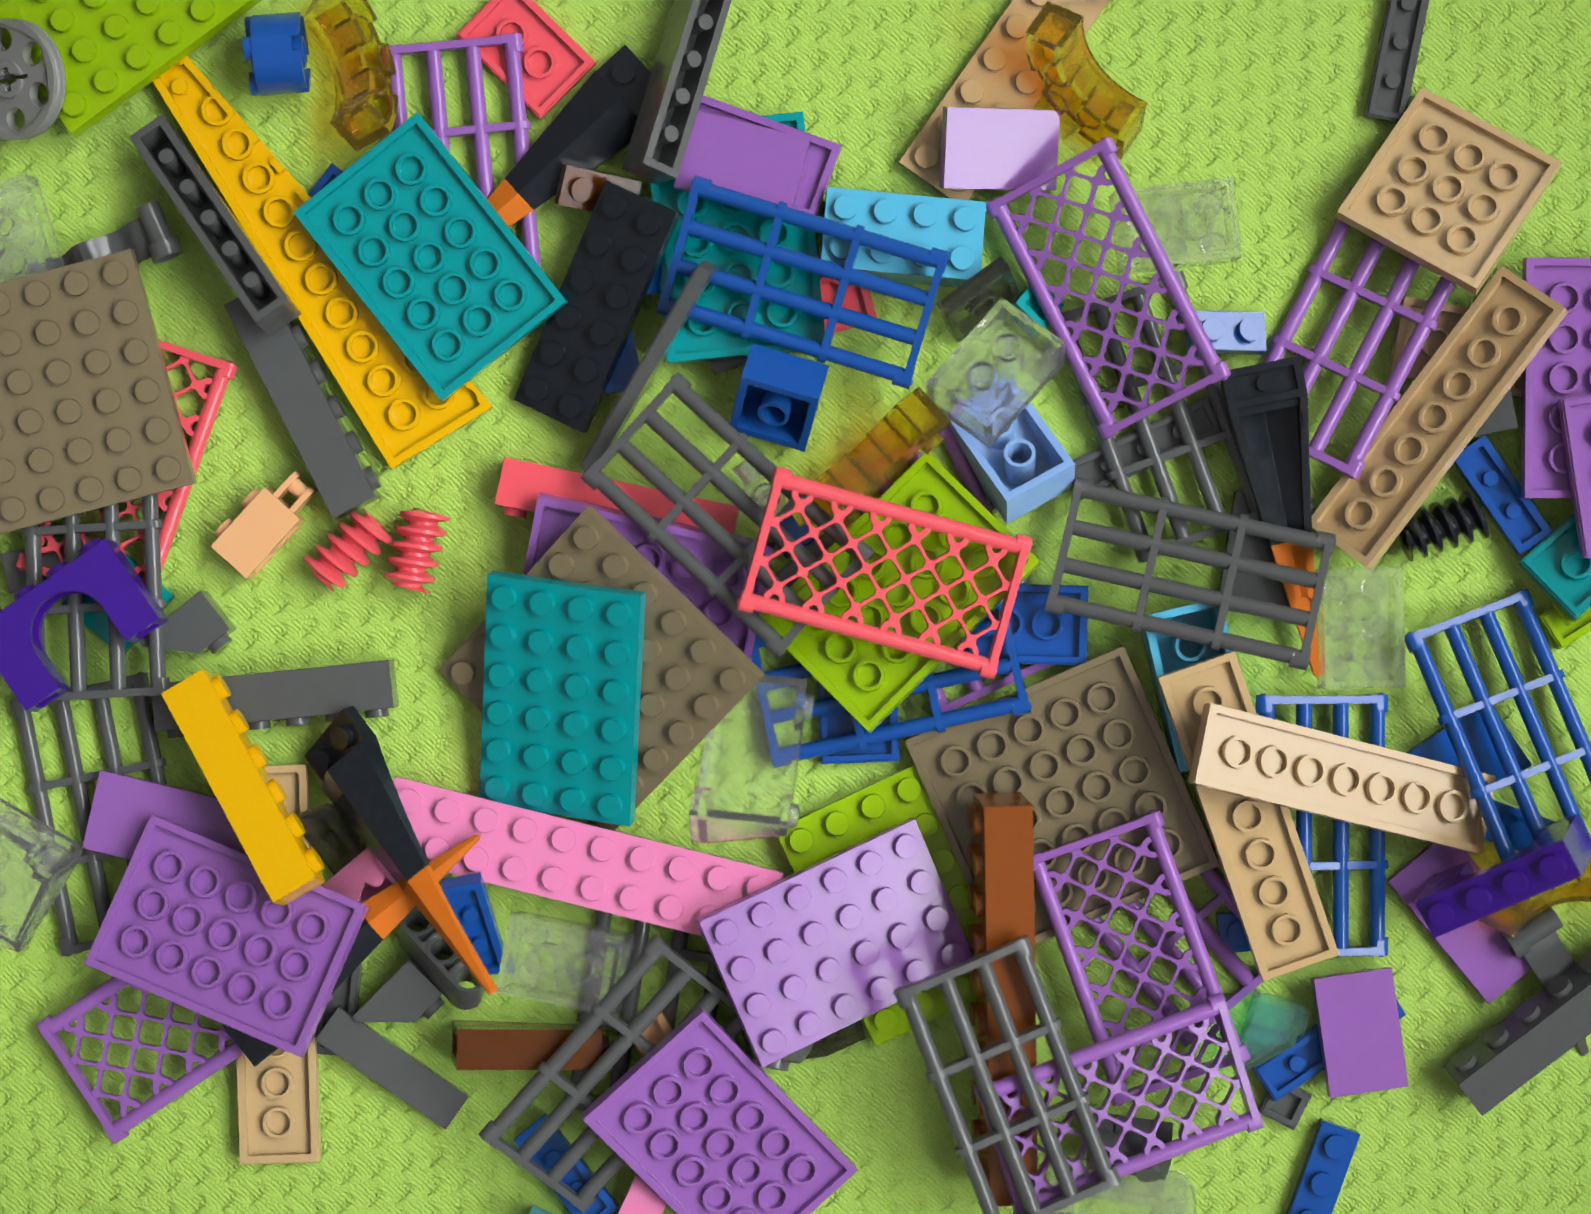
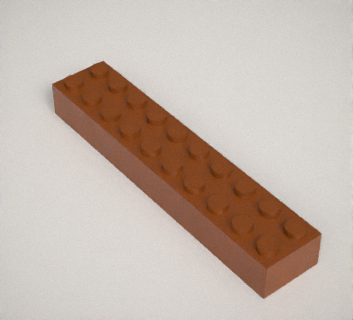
M1021 792L973 794V805H967L966 811L967 827L972 829L974 836V845L967 846L968 868L973 869L974 884L968 885L969 908L974 909L975 924H969L968 926L969 946L974 948L975 956L1019 936L1028 935L1034 951L1032 958L1035 963L1033 805ZM1014 953L991 962L1017 1032L1019 1033L1035 1026L1036 1011ZM974 969L969 971L970 987H975L976 1002H970L969 1014L971 1026H975L977 1041L980 1049L1003 1040L977 970ZM1036 1039L1022 1044L1031 1067L1036 1066ZM1008 1051L985 1060L993 1082L1016 1073ZM975 1080L971 1081V1101L973 1105H976L978 1119H972L971 1121L972 1139L989 1133L981 1105L974 1093ZM1023 1093L1020 1104L1029 1109ZM1000 1098L1001 1104L1006 1114L1009 1109V1104L1005 1103ZM1017 1110L1014 1112L1009 1124L1030 1114ZM1029 1129L1022 1131L1016 1135L1025 1136ZM1037 1129L1032 1137V1142L1037 1144ZM1016 1140L1018 1148H1020L1021 1142ZM992 1144L978 1150L979 1160L997 1206H1012L994 1145ZM1030 1147L1025 1151L1022 1158L1027 1171L1034 1174L1038 1172L1037 1149Z

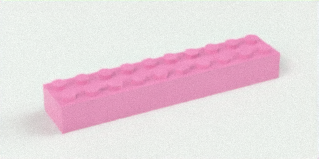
M395 777L393 782L428 862L473 835H481L480 840L448 873L462 876L481 872L486 883L702 936L696 919L782 879L785 873L403 777Z

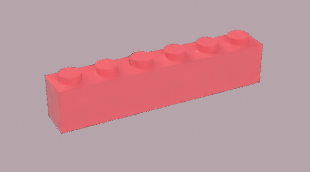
M504 457L495 504L504 506L503 514L526 519L527 511L535 513L539 493L619 509L598 489L593 490L581 479L582 473ZM612 480L652 517L663 519L675 506L658 489ZM694 498V501L730 534H734L739 513L738 507ZM683 512L674 520V522L697 526Z

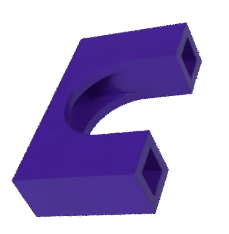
M96 538L80 548L79 553L81 555L69 564L67 561H63L55 565L46 573L48 578L36 587L34 584L24 587L13 596L15 602L3 610L0 608V674L25 711L38 712L70 690L46 654L41 638L44 618L50 608L60 599L78 593H85L91 596L103 607L127 642L137 643L168 621V618L115 541L108 539L101 541L100 538Z
M1575 814L1542 828L1529 846L1496 865L1475 872L1468 860L1433 875L1415 901V904L1432 937L1436 938L1581 877L1591 860V838L1578 814Z

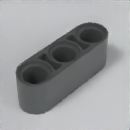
M415 906L398 924L397 940L400 947L452 1005L462 1010L477 1007L482 1001L484 988L418 907ZM417 925L425 930L415 932L408 927ZM437 953H443L449 956L450 958L446 960H440L435 958L433 955ZM468 981L473 983L475 987L464 988L458 983Z

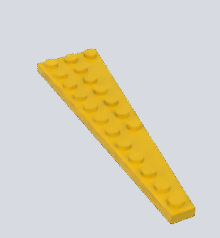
M188 56L153 81L244 231L301 312V315L298 316L300 322L391 469H395L494 408L471 380L447 400L441 401L293 213L311 197Z

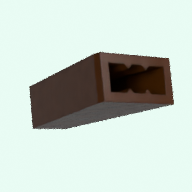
M453 1020L452 1061L456 1070H538L537 1067L542 1061L546 1062L579 1024ZM599 1026L561 1070H589L609 1047V1036L603 1035V1029Z

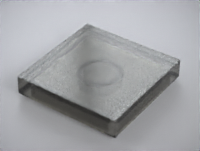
M1000 256L936 303L950 335L957 343H960L1010 306L1020 293L1010 266Z

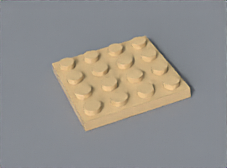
M1421 87L1338 209L1336 218L1476 295L1559 171L1561 161Z

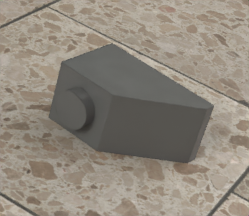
M200 591L167 617L168 621L164 623L165 649L191 653H206L210 650L212 654H216L232 641L229 634L237 628L209 592ZM148 635L138 641L141 646L149 647Z
M410 958L359 1009L353 1018L357 1022H415L422 1014L429 1019L445 1002L440 998L442 995L441 991Z

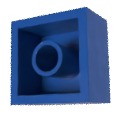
M752 343L740 379L730 424L739 433L744 432L748 436L805 452L829 365Z

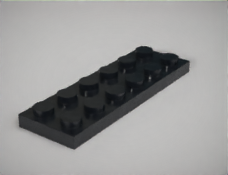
M605 181L559 290L568 303L547 319L514 400L581 433L588 432L681 213L615 182Z

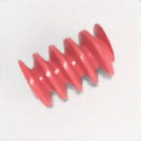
M363 508L365 512L363 516L354 511L349 513L353 522L352 526L342 522L337 524L342 534L340 538L331 533L326 535L330 544L329 548L319 544L314 546L319 556L317 560L308 555L303 557L306 565L314 575L333 592L334 589L331 584L340 588H344L347 585L343 573L352 577L358 575L354 562L363 566H367L370 563L366 550L375 555L381 553L377 540L387 544L393 541L388 531L365 508Z
M417 508L400 511L399 516L409 522V525L396 527L395 531L402 535L405 540L392 542L391 546L400 552L401 555L388 557L387 562L397 568L395 572H386L383 574V577L393 585L431 594L421 585L422 583L434 582L435 578L425 570L426 568L438 567L439 562L429 555L430 553L443 550V547L434 541V537L447 535V531L437 524L438 522L450 521L451 518Z

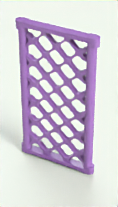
M1111 136L1102 138L1100 142L1094 144L1086 151L1006 195L989 200L986 204V209L991 219L996 218L1100 424L1096 427L1103 440L1113 438L1123 428L1220 380L1225 381L1231 375L1226 362L1220 361L1115 153L1118 149ZM1097 155L1103 164L1098 168L1094 177L1078 173L1075 170V167ZM1105 172H1107L1110 179L1105 177ZM1065 174L1066 179L1059 196L1041 190L1040 186ZM1074 176L1092 183V189L1086 204L1077 203L1067 198L1069 184ZM1099 185H1113L1121 199L1116 204L1112 213L1096 209L1093 205ZM1030 193L1031 199L1027 212L1024 215L1011 214L1007 204ZM1039 195L1054 199L1057 202V209L1051 223L1037 220L1032 215L1036 198ZM1065 204L1079 207L1084 212L1080 228L1077 232L1062 228L1058 223ZM1124 207H1125V209H1126L1128 215H1125V214L1123 213V208H1124ZM1092 212L1107 216L1110 219L1109 229L1104 240L1090 237L1085 233L1087 220ZM1015 220H1017V221L1019 222V224H1020L1019 228H1018V226H1017ZM1117 221H1132L1139 235L1130 249L1115 245L1111 241ZM1031 222L1045 226L1049 230L1047 242L1043 250H1029L1022 236ZM1057 231L1070 234L1075 238V245L1069 259L1054 255L1050 251L1054 234ZM1084 239L1097 243L1102 247L1096 267L1087 266L1077 261L1076 257L1080 243ZM1142 243H1143V245H1144L1146 251H1143V250H1142V248H1141V244H1142ZM1109 248L1125 252L1128 255V262L1122 276L1106 272L1103 269V263ZM1033 256L1037 257V260H1038L1037 264H1036V262H1035ZM1135 257H1150L1157 271L1148 285L1134 281L1129 276ZM1049 258L1064 262L1067 265V271L1061 286H1047L1040 272ZM1074 267H1079L1093 273V281L1088 294H1082L1069 288L1068 283ZM1101 275L1116 279L1120 283L1114 303L1095 297V289ZM1160 279L1162 280L1165 287L1160 286ZM1127 284L1146 290V299L1140 312L1125 308L1121 304L1123 292ZM1050 291H1052V292L1055 293V295H1056L1055 299L1053 298V296H1052V294H1051ZM1153 293L1169 294L1176 309L1171 312L1168 320H1161L1148 314L1147 310ZM1066 294L1080 297L1085 301V307L1079 321H1065L1058 307ZM1093 302L1107 306L1112 311L1106 330L1089 326L1086 322L1090 305ZM1119 311L1138 318V324L1132 339L1116 335L1113 332V325ZM1178 315L1180 316L1183 323H1180L1178 321ZM1145 320L1162 324L1165 328L1161 345L1158 348L1144 344L1139 340ZM1069 327H1071V328L1073 329V331H1074L1073 335H1072V333H1071ZM1085 329L1099 333L1103 337V343L1097 357H1083L1076 343ZM1171 329L1187 330L1194 345L1189 348L1186 356H1180L1166 350V342ZM1110 338L1126 342L1130 347L1126 363L1123 366L1108 362L1104 358ZM1137 347L1153 351L1156 354V361L1150 375L1131 368L1132 357ZM1196 351L1198 352L1201 359H1198L1196 357ZM1163 356L1180 360L1183 363V369L1177 383L1162 380L1157 376ZM1087 363H1090V364H1091V366H1092L1091 371H1090V369H1089ZM1102 365L1115 368L1121 372V379L1115 393L1109 391L1101 392L1094 379ZM1189 365H1205L1209 376L1187 387L1184 385ZM1128 374H1133L1147 380L1148 386L1142 401H1137L1123 395L1122 389ZM1154 383L1173 388L1174 394L1152 405L1149 403V396ZM1105 398H1107V399L1109 400V402H1110L1109 406H1108V404H1107ZM1119 401L1136 405L1139 408V412L1119 422H1116L1112 414Z
M1151 810L1149 813L1141 815V817L1057 847L1034 853V880L1094 1044L1116 1036L1121 1032L1129 1031V1029L1124 1027L1123 1023L1132 1007H1137L1152 1015L1151 1022L1167 1017L1161 1013V1009L1170 994H1176L1190 1002L1189 1008L1206 1002L1203 999L1204 993H1206L1207 997L1222 993L1162 828L1165 825L1161 810ZM1145 826L1148 836L1143 839L1139 846L1131 845L1121 840L1118 836ZM1105 839L1110 840V844L1101 859H1095L1081 851L1083 847ZM1150 842L1152 844L1154 851L1148 849V844ZM1114 844H1122L1136 853L1127 871L1116 869L1106 862ZM1069 852L1072 853V858L1064 872L1048 871L1045 864L1046 860ZM1140 856L1157 858L1162 873L1157 876L1153 883H1146L1132 875V871ZM1077 857H1083L1096 863L1098 866L1092 882L1088 885L1082 884L1069 876V871ZM1103 869H1109L1121 875L1124 879L1117 895L1114 897L1101 893L1094 887ZM1051 878L1056 879V885H1053ZM1163 880H1165L1167 888L1162 887ZM1129 881H1134L1149 889L1145 903L1140 909H1135L1120 900L1121 894ZM1066 882L1079 886L1086 891L1085 897L1077 910L1062 908L1056 892ZM1155 893L1170 895L1176 911L1172 912L1166 921H1161L1146 913V908ZM1092 894L1111 902V908L1103 922H1097L1082 913L1089 896ZM1116 907H1123L1137 915L1136 922L1129 934L1120 933L1108 926V922ZM1064 915H1067V916L1070 917V922H1069V923H1067L1066 918H1065ZM1177 918L1179 919L1181 926L1176 925L1175 920ZM1142 919H1149L1163 927V931L1155 946H1148L1134 938V933ZM1079 920H1085L1099 928L1097 938L1091 947L1075 946L1070 930L1074 928ZM1168 931L1184 933L1189 948L1178 959L1160 951V945ZM1105 932H1110L1125 940V945L1119 957L1115 960L1103 956L1096 951V947ZM1131 944H1136L1151 953L1145 969L1141 972L1122 964L1124 954ZM1078 953H1082L1084 955L1083 960H1080ZM1191 955L1193 957L1194 963H1191L1189 961V957ZM1157 956L1170 960L1177 966L1170 982L1167 984L1156 981L1147 974L1154 958ZM1094 957L1104 960L1113 966V970L1104 985L1089 983L1084 971V967ZM1186 968L1198 971L1203 986L1193 996H1188L1173 987L1181 969ZM1120 969L1137 976L1139 979L1130 997H1125L1110 989L1114 975ZM1144 982H1150L1164 989V995L1156 1009H1150L1135 1000ZM1092 990L1098 993L1096 998H1094ZM1106 995H1112L1127 1004L1118 1022L1102 1020L1097 1005L1102 1002ZM1229 1012L1242 1060L1245 1063L1250 1059L1246 1044H1241ZM1216 1015L1214 1016L1216 1024L1211 1027L1207 1035L1221 1041L1224 1038ZM1187 1027L1179 1029L1170 1045V1049L1175 1051V1046L1183 1032L1194 1033ZM1106 1028L1111 1030L1110 1035L1107 1034ZM1218 1031H1220L1222 1038H1218L1216 1036V1033ZM1205 1039L1198 1056L1194 1060L1201 1063V1058L1207 1046L1216 1043ZM1150 1041L1141 1043L1132 1059L1133 1063L1138 1065L1137 1060L1145 1045L1156 1046ZM1170 1053L1166 1054L1157 1074L1168 1080H1173L1178 1072L1163 1076V1071L1169 1059L1177 1057ZM1229 1054L1223 1057L1218 1069L1232 1065ZM1110 1055L1100 1059L1108 1082H1112L1120 1069L1119 1065H1121L1119 1060ZM1214 1059L1201 1064L1210 1066ZM1191 1065L1192 1067L1187 1069L1181 1082L1204 1075L1206 1070ZM1132 1067L1126 1070L1120 1082V1089L1136 1094L1141 1085L1127 1089L1125 1083L1131 1072L1137 1070ZM1154 1079L1151 1081L1145 1095L1169 1087V1084ZM1117 1093L1113 1096L1111 1103L1112 1106H1120L1123 1103L1132 1101V1098Z
M113 976L56 1015H47L38 1021L36 1026L103 1125V1129L110 1140L117 1144L129 1136L128 1131L244 1053L223 1026L220 1029L202 1026L200 1024L201 1014L197 1012L192 1024L174 1020L172 1017L174 1002L169 1001L165 1018L148 1015L145 1012L149 992ZM128 985L140 990L142 999L139 1011L131 1012L120 1009L118 1007L117 992ZM110 998V1002L108 1004L104 1003L105 1000ZM95 1007L106 1011L109 1014L107 1032L99 1034L87 1031L84 1014ZM117 1014L136 1019L137 1024L133 1040L118 1038L113 1035L112 1030ZM75 1020H77L76 1026L71 1024ZM144 1020L163 1024L164 1032L159 1046L143 1043L140 1040V1032ZM172 1025L188 1028L191 1031L188 1051L168 1047L167 1039ZM63 1028L67 1032L75 1034L77 1038L73 1056L57 1034ZM198 1031L216 1034L219 1038L218 1047L220 1051L208 1059L203 1055L197 1054L194 1046ZM84 1036L98 1038L103 1041L104 1047L100 1062L81 1058L80 1049ZM227 1040L233 1041V1042H232L231 1044H229L228 1046H227V1044H226V1043H227ZM111 1042L130 1046L131 1054L128 1067H120L108 1063L107 1056ZM139 1047L157 1051L159 1057L155 1073L139 1071L135 1068L134 1062ZM166 1053L180 1055L186 1059L185 1068L187 1073L175 1081L171 1077L163 1075L161 1071ZM199 1062L200 1064L194 1068V1063ZM78 1064L94 1066L98 1069L95 1089ZM106 1069L125 1074L126 1080L122 1095L107 1093L102 1090V1081ZM133 1075L147 1077L153 1081L154 1095L144 1102L129 1095ZM166 1084L167 1086L161 1090V1085ZM100 1097L118 1100L121 1117L114 1120ZM129 1106L134 1107L132 1110L128 1111Z
M1221 992L1206 997V1002L1069 1053L1074 1068L1084 1077L1081 1085L1084 1092H1086L1091 1082H1098L1108 1087V1093L1099 1108L1089 1107L1096 1115L1094 1120L1097 1128L1103 1119H1109L1120 1125L1111 1145L1104 1144L1111 1164H1115L1120 1178L1247 1130L1250 1133L1263 1128V1119L1257 1109L1228 1014L1229 1010L1226 999ZM1216 1015L1224 1038L1221 1041L1207 1035L1209 1018ZM1187 1027L1195 1034V1039L1186 1054H1180L1171 1050L1172 1032ZM1205 1039L1219 1045V1051L1210 1066H1205L1194 1060V1055L1201 1041ZM1150 1041L1158 1048V1053L1151 1067L1143 1068L1134 1064L1132 1061L1135 1054L1134 1046ZM1226 1052L1229 1054L1235 1077L1232 1078L1218 1071V1067ZM1168 1053L1182 1059V1065L1173 1080H1168L1157 1074V1069L1164 1055ZM1113 1055L1121 1062V1067L1112 1082H1106L1095 1076L1098 1067L1097 1060ZM1054 1059L1031 1067L1036 1082L1046 1090L1044 1098L1046 1108L1054 1096H1060L1064 1099L1069 1098L1068 1095L1058 1091L1060 1074ZM1191 1065L1206 1070V1077L1198 1091H1191L1181 1085V1081ZM1131 1067L1145 1073V1079L1136 1094L1120 1089V1082L1126 1070ZM1016 1073L993 1082L998 1096L1005 1103L1009 1104V1109L1006 1113L1008 1122H1010L1014 1112L1017 1110L1031 1114L1030 1109L1020 1104L1023 1090ZM1214 1077H1220L1230 1082V1088L1221 1103H1216L1205 1096ZM1154 1079L1165 1082L1170 1086L1163 1103L1158 1106L1144 1099V1095ZM974 1084V1093L981 1105L988 1130L991 1132L994 1130L978 1086ZM1238 1089L1240 1090L1246 1113L1237 1115L1229 1107ZM1177 1091H1184L1194 1097V1101L1184 1117L1177 1116L1168 1110ZM1117 1093H1121L1133 1100L1126 1117L1122 1120L1107 1114V1108L1113 1096ZM1202 1102H1207L1218 1109L1215 1117L1216 1124L1201 1130L1193 1123V1117ZM1140 1105H1146L1157 1111V1115L1147 1131H1142L1131 1124ZM1071 1110L1062 1122H1056L1052 1119L1051 1121L1054 1126L1058 1127L1057 1136L1059 1142H1061L1066 1133H1071L1083 1140L1074 1159L1066 1158L1076 1186L1079 1188L1099 1179L1096 1170L1090 1172L1081 1164L1088 1147L1083 1134L1071 1129L1069 1126L1075 1114L1074 1110ZM1169 1116L1180 1121L1181 1127L1178 1133L1179 1138L1164 1144L1156 1137V1131L1162 1119ZM1034 1126L1029 1128L1025 1136L1015 1134L1014 1137L1021 1142L1019 1150L1022 1157L1030 1147L1045 1153V1159L1039 1171L1034 1174L1028 1172L1033 1180L1032 1184L1038 1200L1042 1204L1062 1195L1059 1184L1052 1186L1044 1179V1174L1050 1161L1045 1148L1032 1142V1137L1037 1129ZM1132 1130L1143 1135L1144 1141L1142 1152L1127 1158L1118 1148L1125 1133ZM997 1142L993 1145L1010 1195L1013 1214H1019L1024 1212L1025 1208L1001 1146Z

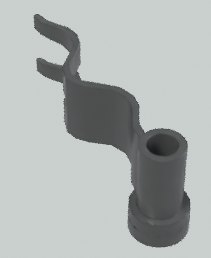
M153 201L138 207L136 212L139 218L127 223L120 229L110 234L81 242L71 247L64 255L30 269L32 274L127 249H134L138 264L150 257L152 262L157 264L181 255L183 250L178 238L172 236L159 202Z
M1550 906L1519 926L1513 924L1500 932L1503 940L1506 939L1511 945L1510 951L1517 960L1524 956L1540 980L1543 988L1551 980L1561 976L1576 964L1556 932L1563 927V924ZM1585 1037L1576 1044L1582 1056L1589 1052Z

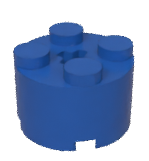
M301 12L245 17L246 37L242 38L244 59L245 61H251L253 72H249L251 95L270 96L310 92L311 72L310 68H307L309 48L305 23Z

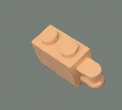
M297 471L292 473L275 492L266 487L261 491L254 489L242 501L240 506L244 510L234 521L228 518L214 533L217 540L211 547L246 579H253L306 521L298 513L315 495L317 489L313 486L308 488L299 479L301 475ZM288 491L298 499L292 506H289L282 499Z

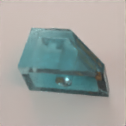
M1258 989L1253 990L1239 1038L1241 1044H1246L1250 1059L1244 1063L1246 1072L1293 1047L1297 1036L1303 1037L1309 1015L1304 1013L1306 1007L1303 1004Z

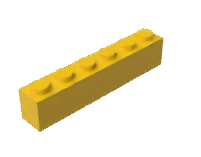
M202 669L161 693L272 902L285 906L326 882L320 872L325 868L323 861L313 847L307 848L301 837L306 833L304 826L294 812L289 814L283 803V800L287 799L286 793L276 778L270 779L264 766L268 764V760L257 743L252 745L245 732L250 729L249 725L238 709L233 711L227 700V697L231 696V692L220 675L214 676Z

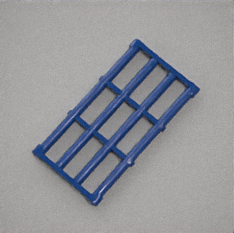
M694 176L691 181L689 199L659 303H657V313L666 316L669 314L677 300L671 297L677 275L690 278L698 263L682 259L688 236H692L763 259L756 281L717 269L709 284L752 296L746 319L699 305L694 307L688 319L740 334V338L749 340V338L760 340L816 357L817 362L825 364L826 361L891 380L893 385L906 389L910 388L913 384L912 378L941 278L947 263L950 261V252L932 247V250L866 231L864 230L865 226L857 224L856 227L787 207L788 203L779 201V204L714 185L710 179ZM699 197L774 219L768 242L694 221L693 217ZM784 222L850 242L851 245L845 266L777 246L782 223ZM859 246L936 268L929 292L853 269ZM771 261L840 281L834 303H826L765 284ZM848 284L924 307L918 329L915 330L843 308L842 304ZM762 299L827 319L828 324L822 343L755 323L760 300ZM837 323L912 345L906 368L831 346Z
M1521 589L1517 593L1431 627L1408 632L1403 636L1409 653L1413 652L1440 716L1437 718L1440 725H1444L1471 789L1469 795L1471 799H1475L1501 862L1516 853L1490 792L1510 785L1534 841L1539 831L1545 828V825L1525 778L1543 771L1547 775L1564 818L1566 819L1578 814L1590 837L1560 765L1579 757L1591 783V742L1563 680V677H1565L1563 669L1559 670L1532 608L1534 602L1528 589ZM1513 604L1544 674L1543 677L1527 683L1523 681L1494 613ZM1476 618H1479L1509 687V690L1491 697L1488 694L1459 626ZM1442 631L1446 634L1475 702L1458 710H1454L1424 639ZM1545 684H1548L1576 748V750L1556 757L1528 692ZM1512 697L1541 761V764L1524 771L1520 769L1494 708V704ZM1476 711L1481 716L1506 775V778L1488 785L1485 783L1458 719Z
M1003 602L998 606L999 614H1000V611H1001V607H1002ZM990 620L983 621L971 634H976L988 627ZM1010 621L1005 635L1009 657L998 660L999 664L995 676L1013 672L1018 696L942 712L937 689L984 679V677L978 676V671L963 667L934 674L932 672L909 695L928 691L933 715L876 727L871 733L865 730L852 716L855 732L782 749L776 725L846 709L832 696L773 710L768 686L813 677V675L801 663L764 671L759 648L764 647L766 643L756 635L751 659L766 674L757 683L771 745L772 764L775 769L793 766V762L854 748H859L861 751L868 749V745L937 730V733L946 732L945 728L1006 714L1013 713V716L1031 713L1032 704L1029 702L1028 694L1025 690ZM990 630L977 639L993 636L995 630Z
M1379 692L1377 694L1279 696L1266 695L1265 693L1256 695V713H1259L1260 716L1275 719V704H1296V725L1312 729V704H1332V734L1349 738V704H1369V744L1385 748V712H1388V694ZM1296 810V831L1311 874L1312 870H1333V938L1339 952L1337 956H1388V937H1385V869L1388 868V860H1385V832L1369 828V860H1349V823L1333 819V861H1312V814ZM1369 869V946H1349V870Z

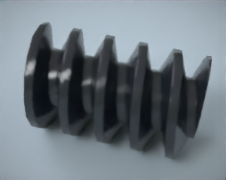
M1465 492L1459 496L1458 502L1455 498L1449 497L1444 500L1443 506L1438 502L1431 503L1428 511L1420 506L1400 532L1399 539L1406 557L1412 562L1413 549H1417L1422 557L1426 558L1428 557L1429 544H1432L1438 553H1442L1443 540L1445 539L1455 549L1459 546L1458 535H1463L1466 541L1471 544L1474 542V530H1478L1483 539L1489 537V532L1480 505L1471 494Z

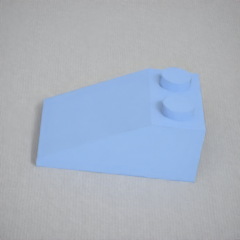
M1012 376L944 412V417L983 490L1007 524L1073 488L1075 463Z

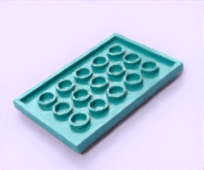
M418 112L293 212L441 401L447 400L552 316L563 305L568 303Z
M803 112L762 116L805 132ZM676 179L659 184L650 182L652 200L681 213L662 256L661 293L664 289L689 199V192L674 188ZM701 197L698 199L693 217L694 221L763 242H768L774 219ZM783 222L776 245L818 258L815 232ZM688 236L682 259L698 264L707 260L717 266L718 270L754 281L757 280L763 259L692 236ZM771 261L765 284L822 301L819 275ZM677 275L671 297L676 299L679 297L689 277ZM708 283L696 305L746 319L752 296ZM762 299L760 300L755 323L822 343L825 334L824 318ZM663 315V322L667 317L666 315ZM687 319L667 353L668 365L744 358L748 357L752 343L784 353H794L796 351L753 338L745 340L740 338V334Z
M492 571L487 574L479 797L537 812L630 826L635 821L646 592Z

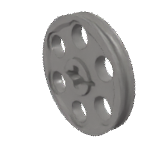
M0 19V81L10 80L14 76H27V78L17 79L13 83H0V139L25 140L35 138L51 127L62 108L66 89L62 57L52 38L37 24L24 19ZM5 29L10 32L12 43L8 50L2 44V33ZM35 43L41 50V60L37 65L31 58V49ZM42 83L48 91V99L44 105L38 98V88ZM18 109L25 116V124L22 130L15 123V114Z

